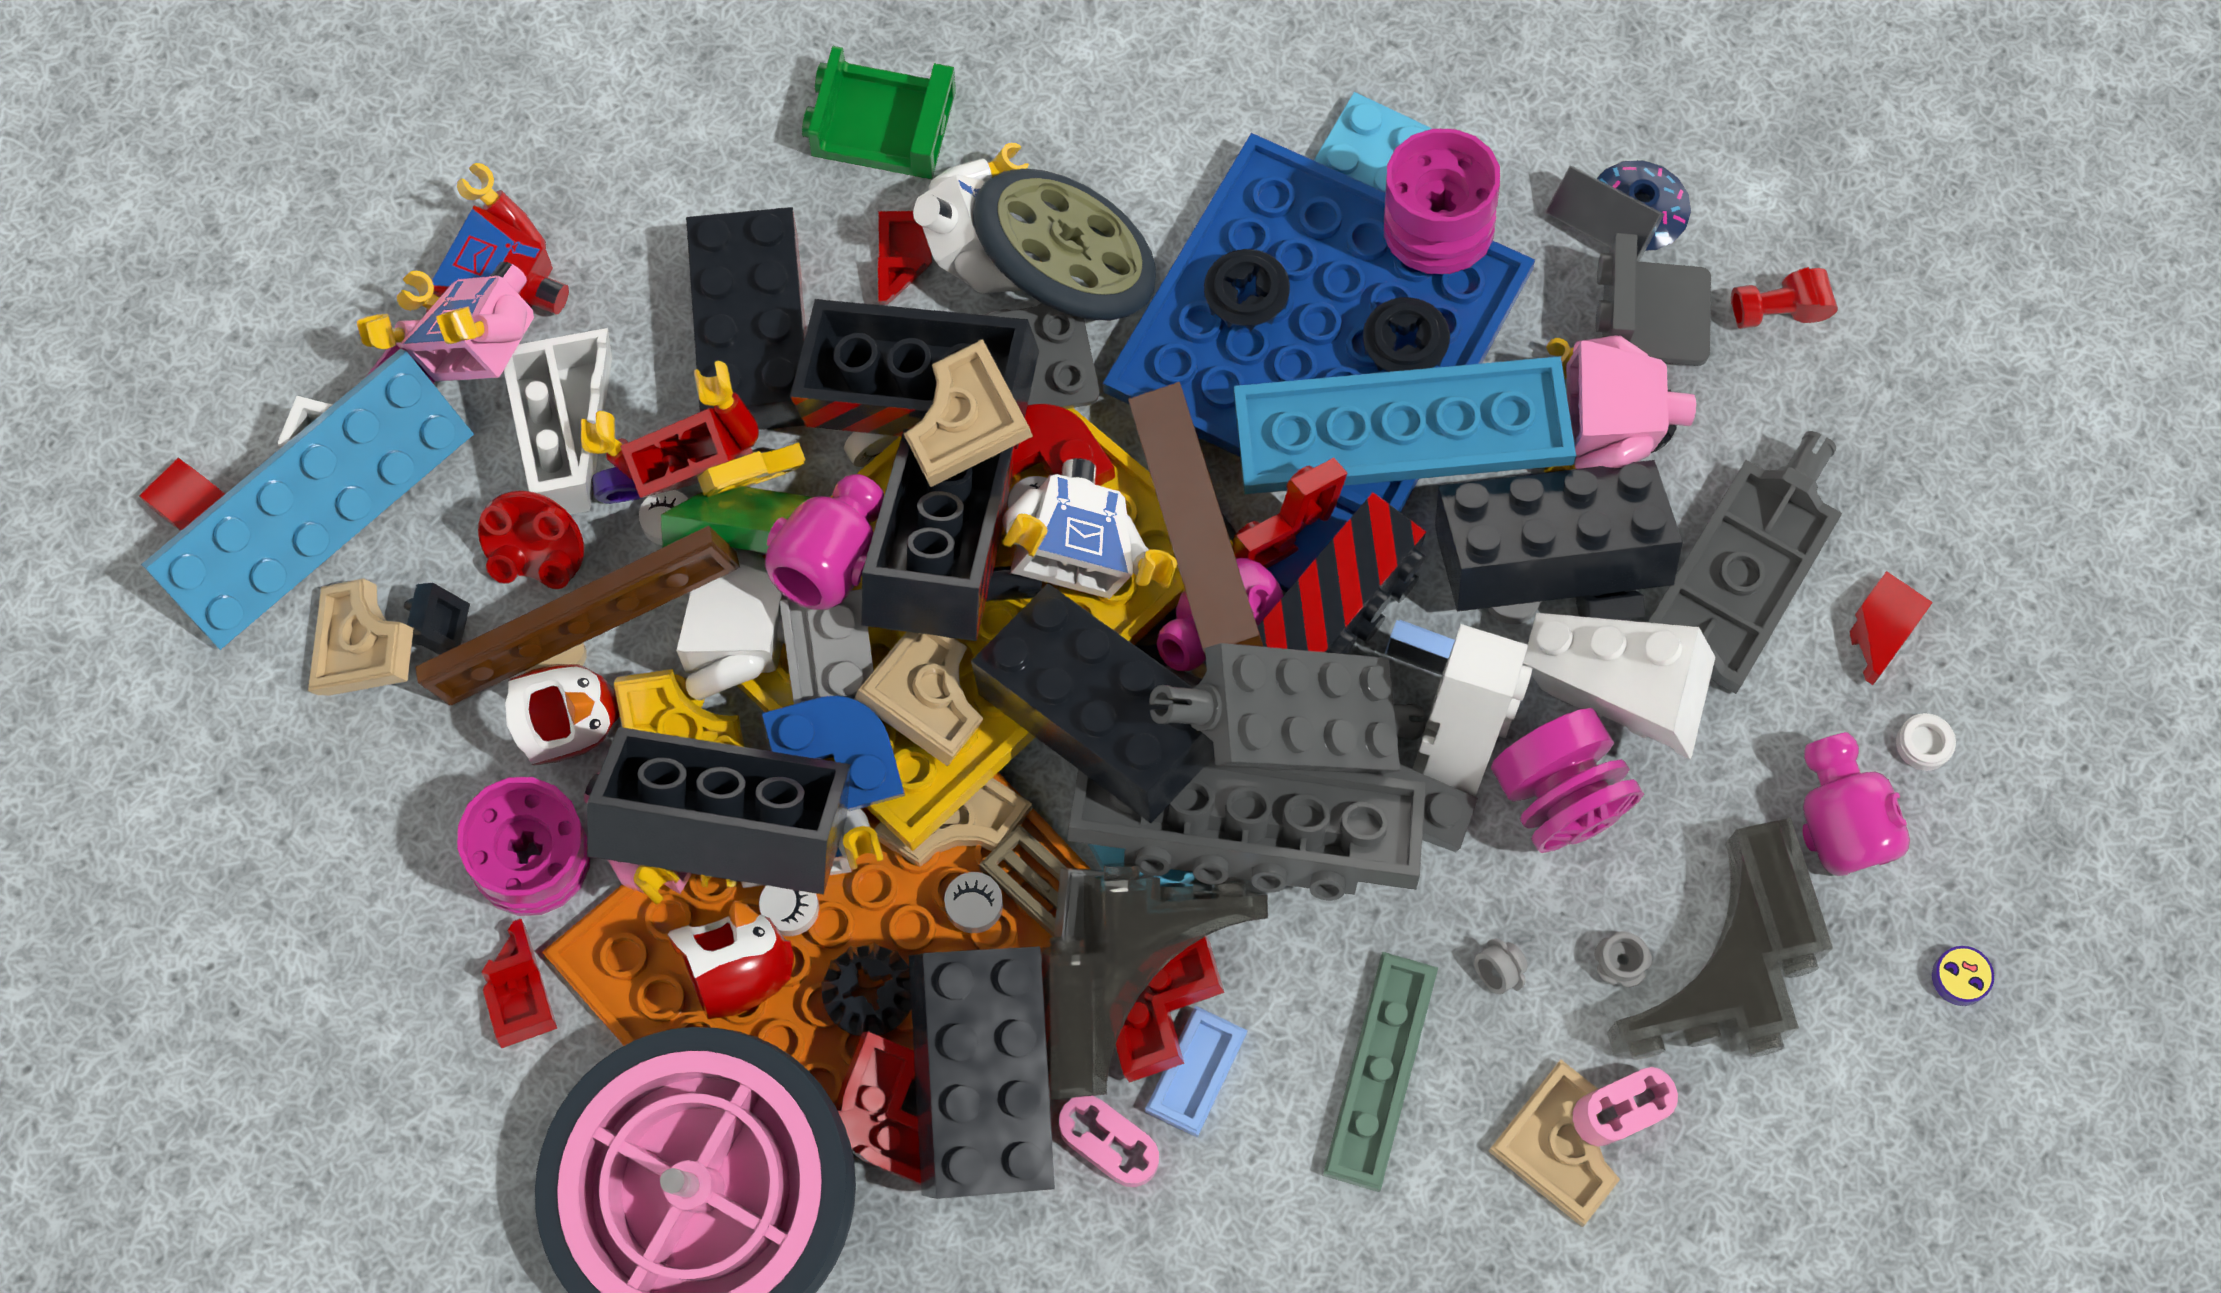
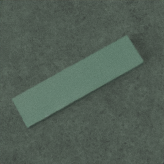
M1382 952L1322 1176L1372 1191H1381L1438 967Z

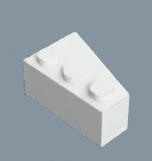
M1536 613L1523 664L1533 668L1531 675L1543 691L1577 708H1593L1599 718L1604 716L1626 726L1630 732L1645 739L1646 737L1652 738L1673 748L1675 753L1691 760L1715 661V655L1699 627Z
M1460 624L1438 685L1412 770L1476 796L1498 736L1506 738L1511 721L1516 716L1520 701H1523L1533 669L1532 667L1522 665L1528 648L1527 644Z

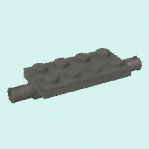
M1807 431L1803 435L1802 441L1788 465L1782 466L1778 470H1764L1745 460L1678 571L1675 584L1669 586L1648 623L1699 627L1715 655L1710 679L1737 694L1842 515L1840 511L1823 503L1817 493L1818 486L1816 481L1830 457L1836 452V445L1831 439L1826 437L1816 454L1813 453L1812 450L1822 435L1815 431Z
M1220 643L1205 648L1207 672L1200 684L1193 689L1159 685L1154 688L1150 695V705L1168 706V710H1150L1153 721L1158 724H1191L1194 729L1203 732L1213 741L1215 766L1387 774L1400 771L1397 738L1416 740L1425 731V722L1409 720V716H1425L1421 706L1417 704H1393L1389 658Z

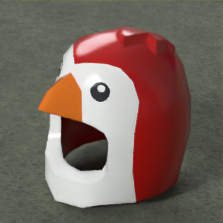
M555 664L537 668L511 678L508 681V695L505 702L507 727L517 746L526 754L530 763L534 766L557 763L585 754L604 741L613 723L620 717L615 689L601 675L580 664Z
M733 900L729 916L700 927L687 925L671 930L668 933L672 947L677 954L683 956L690 979L707 1019L734 1016L756 1007L779 992L791 978L794 963L791 941L786 940L769 917L758 915L747 904Z

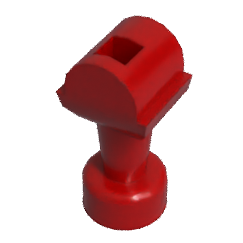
M1807 267L1792 272L1782 280V288L1760 293L1754 285L1734 287L1731 292V305L1739 329L1759 326L1763 320V315L1791 313L1796 321L1815 323L1829 319L1838 311L1828 273L1823 268L1810 269Z

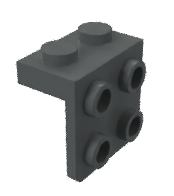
M1616 233L1609 253H1601L1599 257L1597 284L1604 285L1603 300H1599L1597 306L1596 332H1602V337L1622 336L1647 353L1649 357L1661 359L1664 363L1692 366L1704 365L1710 355L1711 273L1704 267L1637 261V235Z
M1042 303L1029 308L1018 310L1001 309L985 314L989 316L1028 319L1039 349V355L1028 405L1051 404L1070 409L1092 405L1098 400L1099 386L1084 318L1065 314Z

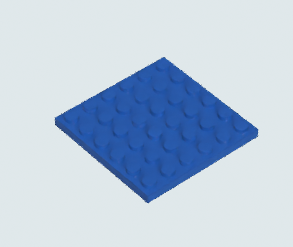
M1251 133L1105 378L1103 393L1129 404L1128 399L1180 382L1197 437L1240 457L1234 386L1388 372L1386 370L1378 372L1375 362L1370 356L1365 355L1363 330L1367 318L1376 307L1388 300L1400 297L1417 298L1430 303L1442 313L1447 321L1450 331V343L1440 367L1482 364L1532 273L1535 259L1492 241L1485 256L1470 268L1451 274H1427L1408 267L1392 254L1384 238L1385 192ZM1241 249L1259 250L1274 257L1286 270L1290 282V293L1286 310H1281L1275 317L1272 325L1265 322L1256 325L1251 332L1245 326L1232 325L1228 328L1223 319L1216 314L1211 315L1209 305L1204 297L1205 278L1213 263L1223 255ZM1256 276L1244 288L1235 286L1238 290V304L1246 301L1250 295L1259 297L1256 294ZM1418 327L1414 332L1410 331L1405 336L1396 332L1397 340L1394 351L1402 349L1407 344L1416 348L1415 339ZM1419 479L1345 485L1342 487L1337 503L1356 512L1373 492L1401 512Z

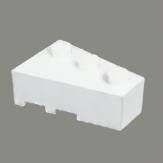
M608 328L519 344L504 369L529 492L538 493L552 499L570 515L587 512L591 508L593 494L592 477L596 474L598 454L587 452L582 448L581 419H586L588 422L596 424V412L605 411L612 363Z

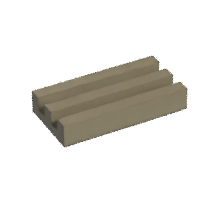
M1019 824L979 864L980 870L991 877L1004 893L1054 938L1056 918L999 867L998 864L1003 860L1056 910L1058 892L1012 850L1019 844L1058 881L1060 880L1061 868L1067 867Z

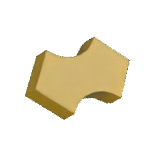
M798 442L769 452L761 453L758 451L711 467L697 478L704 496L710 497L743 486L751 487L788 474L802 466L806 460Z
M673 669L616 677L614 687L623 728L710 742L726 735L744 747L739 715H719L706 711L694 704L680 689Z

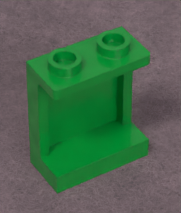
M832 46L828 62H820L817 69L815 93H818L815 107L808 106L803 118L802 136L809 138L811 156L933 180L956 94L954 67L934 63L930 79L848 63L845 61L843 47Z
M745 486L710 497L704 496L703 492L661 514L662 548L710 526L733 548L767 553L769 547L767 546V539L774 523L781 517L788 520L800 504L813 497Z

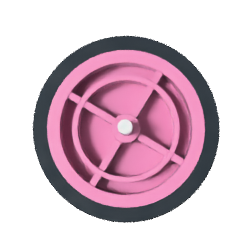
M705 1027L670 1029L634 1040L598 1062L574 1086L557 1110L544 1139L536 1171L535 1212L538 1231L549 1263L568 1293H816L836 1265L851 1227L856 1193L855 1163L845 1125L834 1103L822 1085L794 1057L767 1041L739 1031Z

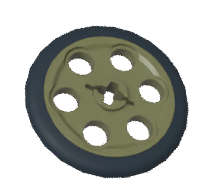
M1021 168L1004 171L985 182L976 194L973 219L976 234L981 245L1000 272L1028 295L1060 312L1088 320L1111 321L1128 317L1147 305L1154 293L1156 266L1152 251L1142 233L1128 216L1096 191L1063 175L1045 170ZM1043 201L1051 203L1052 205L1057 207L1059 211L1051 209ZM1010 213L1019 215L1027 223L1018 221ZM1090 226L1100 230L1106 237L1095 233ZM1024 250L1035 254L1042 262L1030 258ZM1104 263L1113 266L1121 275L1109 270ZM1071 276L1083 280L1089 288L1078 284Z

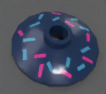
M1644 160L1622 161L1606 168L1597 177V179L1637 199L1634 195L1636 193L1642 192L1647 194L1651 201L1643 203L1665 214L1645 251L1658 250L1673 243L1686 230L1691 214L1689 194L1679 178L1663 166Z

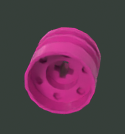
M1457 129L1426 130L1411 135L1396 147L1387 164L1384 238L1392 254L1406 266L1427 274H1451L1470 268L1486 255L1494 239L1496 208L1498 206L1500 189V165L1491 148L1476 136Z
M1593 708L1580 709L1565 714L1533 730L1506 748L1494 759L1490 767L1510 801L1516 802L1533 797L1538 798L1522 813L1520 821L1528 829L1539 827L1532 835L1531 840L1536 849L1541 853L1555 851L1570 844H1578L1596 836L1616 823L1623 814L1633 808L1644 796V792L1636 780L1621 781L1630 770L1624 760H1614L1597 765V762L1610 751L1614 741Z
M509 777L486 786L467 804L458 824L457 850L468 875L474 881L479 892L497 909L517 916L543 915L564 906L581 889L590 869L588 838L572 801L555 785L537 778ZM534 842L541 855H531L528 859V864H522L516 851H526L529 843Z

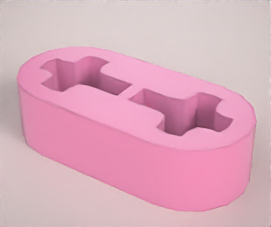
M1654 1067L1641 1069L1583 1096L1577 1101L1573 1109L1575 1130L1588 1144L1598 1147L1624 1139L1667 1118L1674 1112L1678 1102L1675 1083L1667 1073ZM1650 1088L1655 1095V1099L1637 1107L1633 1097ZM1613 1106L1618 1117L1601 1125L1597 1120L1596 1114Z
M1092 1095L1074 1097L1063 1106L1059 1115V1131L1062 1139L1070 1148L1115 1182L1125 1187L1144 1185L1154 1177L1159 1164V1151L1156 1143L1149 1135L1104 1101ZM1090 1109L1096 1111L1098 1115L1095 1124L1108 1136L1104 1141H1101L1087 1131L1081 1137L1075 1136L1072 1133L1075 1128V1122L1070 1116L1075 1111L1081 1115H1085ZM1114 1140L1130 1151L1137 1144L1145 1149L1143 1161L1148 1165L1147 1168L1141 1171L1134 1167L1128 1174L1120 1169L1122 1163L1121 1155L1110 1147Z

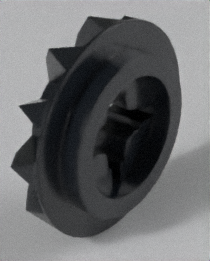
M1241 249L1223 255L1210 267L1204 282V297L1209 305L1211 315L1216 314L1223 319L1228 328L1232 325L1245 326L1250 332L1256 325L1265 322L1272 325L1275 317L1281 310H1286L1290 293L1289 278L1282 264L1271 255L1254 249ZM1256 276V294L1259 297L1250 295L1246 301L1238 304V290L1235 286L1244 288Z
M1411 297L1388 300L1376 307L1366 320L1363 330L1365 355L1370 356L1375 362L1378 372L1382 370L1394 372L1427 369L1435 366L1440 367L1450 343V331L1447 321L1437 308L1426 301ZM1418 327L1415 339L1417 347L1414 348L1407 344L1402 349L1394 351L1397 340L1395 333L1398 332L1400 335L1405 336L1410 331L1414 332Z
M874 942L865 946H850L837 959L831 960L824 980L821 982L822 999L827 1014L839 1028L856 1036H861L862 1032H870L879 1036L892 1031L905 1020L911 1010L909 966L897 951L881 947ZM863 969L865 975L868 974L873 982L882 979L885 983L884 986L877 989L879 1009L874 1011L872 1004L868 1003L864 996L855 998L851 996V992L859 988L858 978L860 976L858 970Z

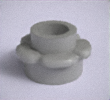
M1625 931L1616 932L1611 938H1603L1596 946L1594 953L1595 959L1599 962L1597 971L1601 978L1611 985L1621 983L1626 988L1640 984L1645 979V970H1648L1652 964V956L1645 942L1637 935ZM1618 956H1626L1628 963L1621 965L1617 960Z
M1496 938L1487 942L1488 945L1483 948V951L1475 956L1474 965L1477 974L1488 989L1495 994H1503L1511 988L1516 991L1520 990L1525 985L1526 979L1523 973L1528 968L1523 952L1513 943H1505ZM1493 966H1494V968L1497 970V972L1500 974L1501 977H1495V976H1493V974H1492V968H1493Z

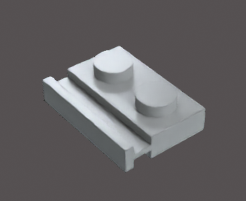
M862 589L852 590L840 604L828 610H813L802 607L789 599L779 600L794 704L825 696H842L854 699L860 687L874 672L868 626L861 625Z

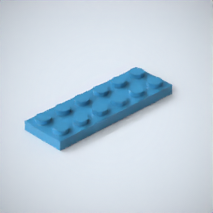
M399 349L141 565L211 642L221 650L472 437L474 433L409 353Z
M1561 356L1234 386V403L1244 495L1287 491L1288 481L1298 470L1309 465L1315 468L1332 458H1335L1348 473L1343 486L1574 465L1576 458Z

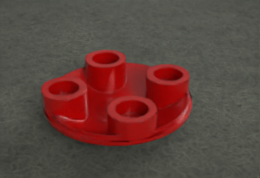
M511 491L494 498L481 513L478 523L479 542L484 555L488 559L486 563L487 572L497 582L508 584L513 582L517 576H526L541 582L548 588L557 590L566 587L580 569L584 558L582 534L571 515L552 499L529 491Z

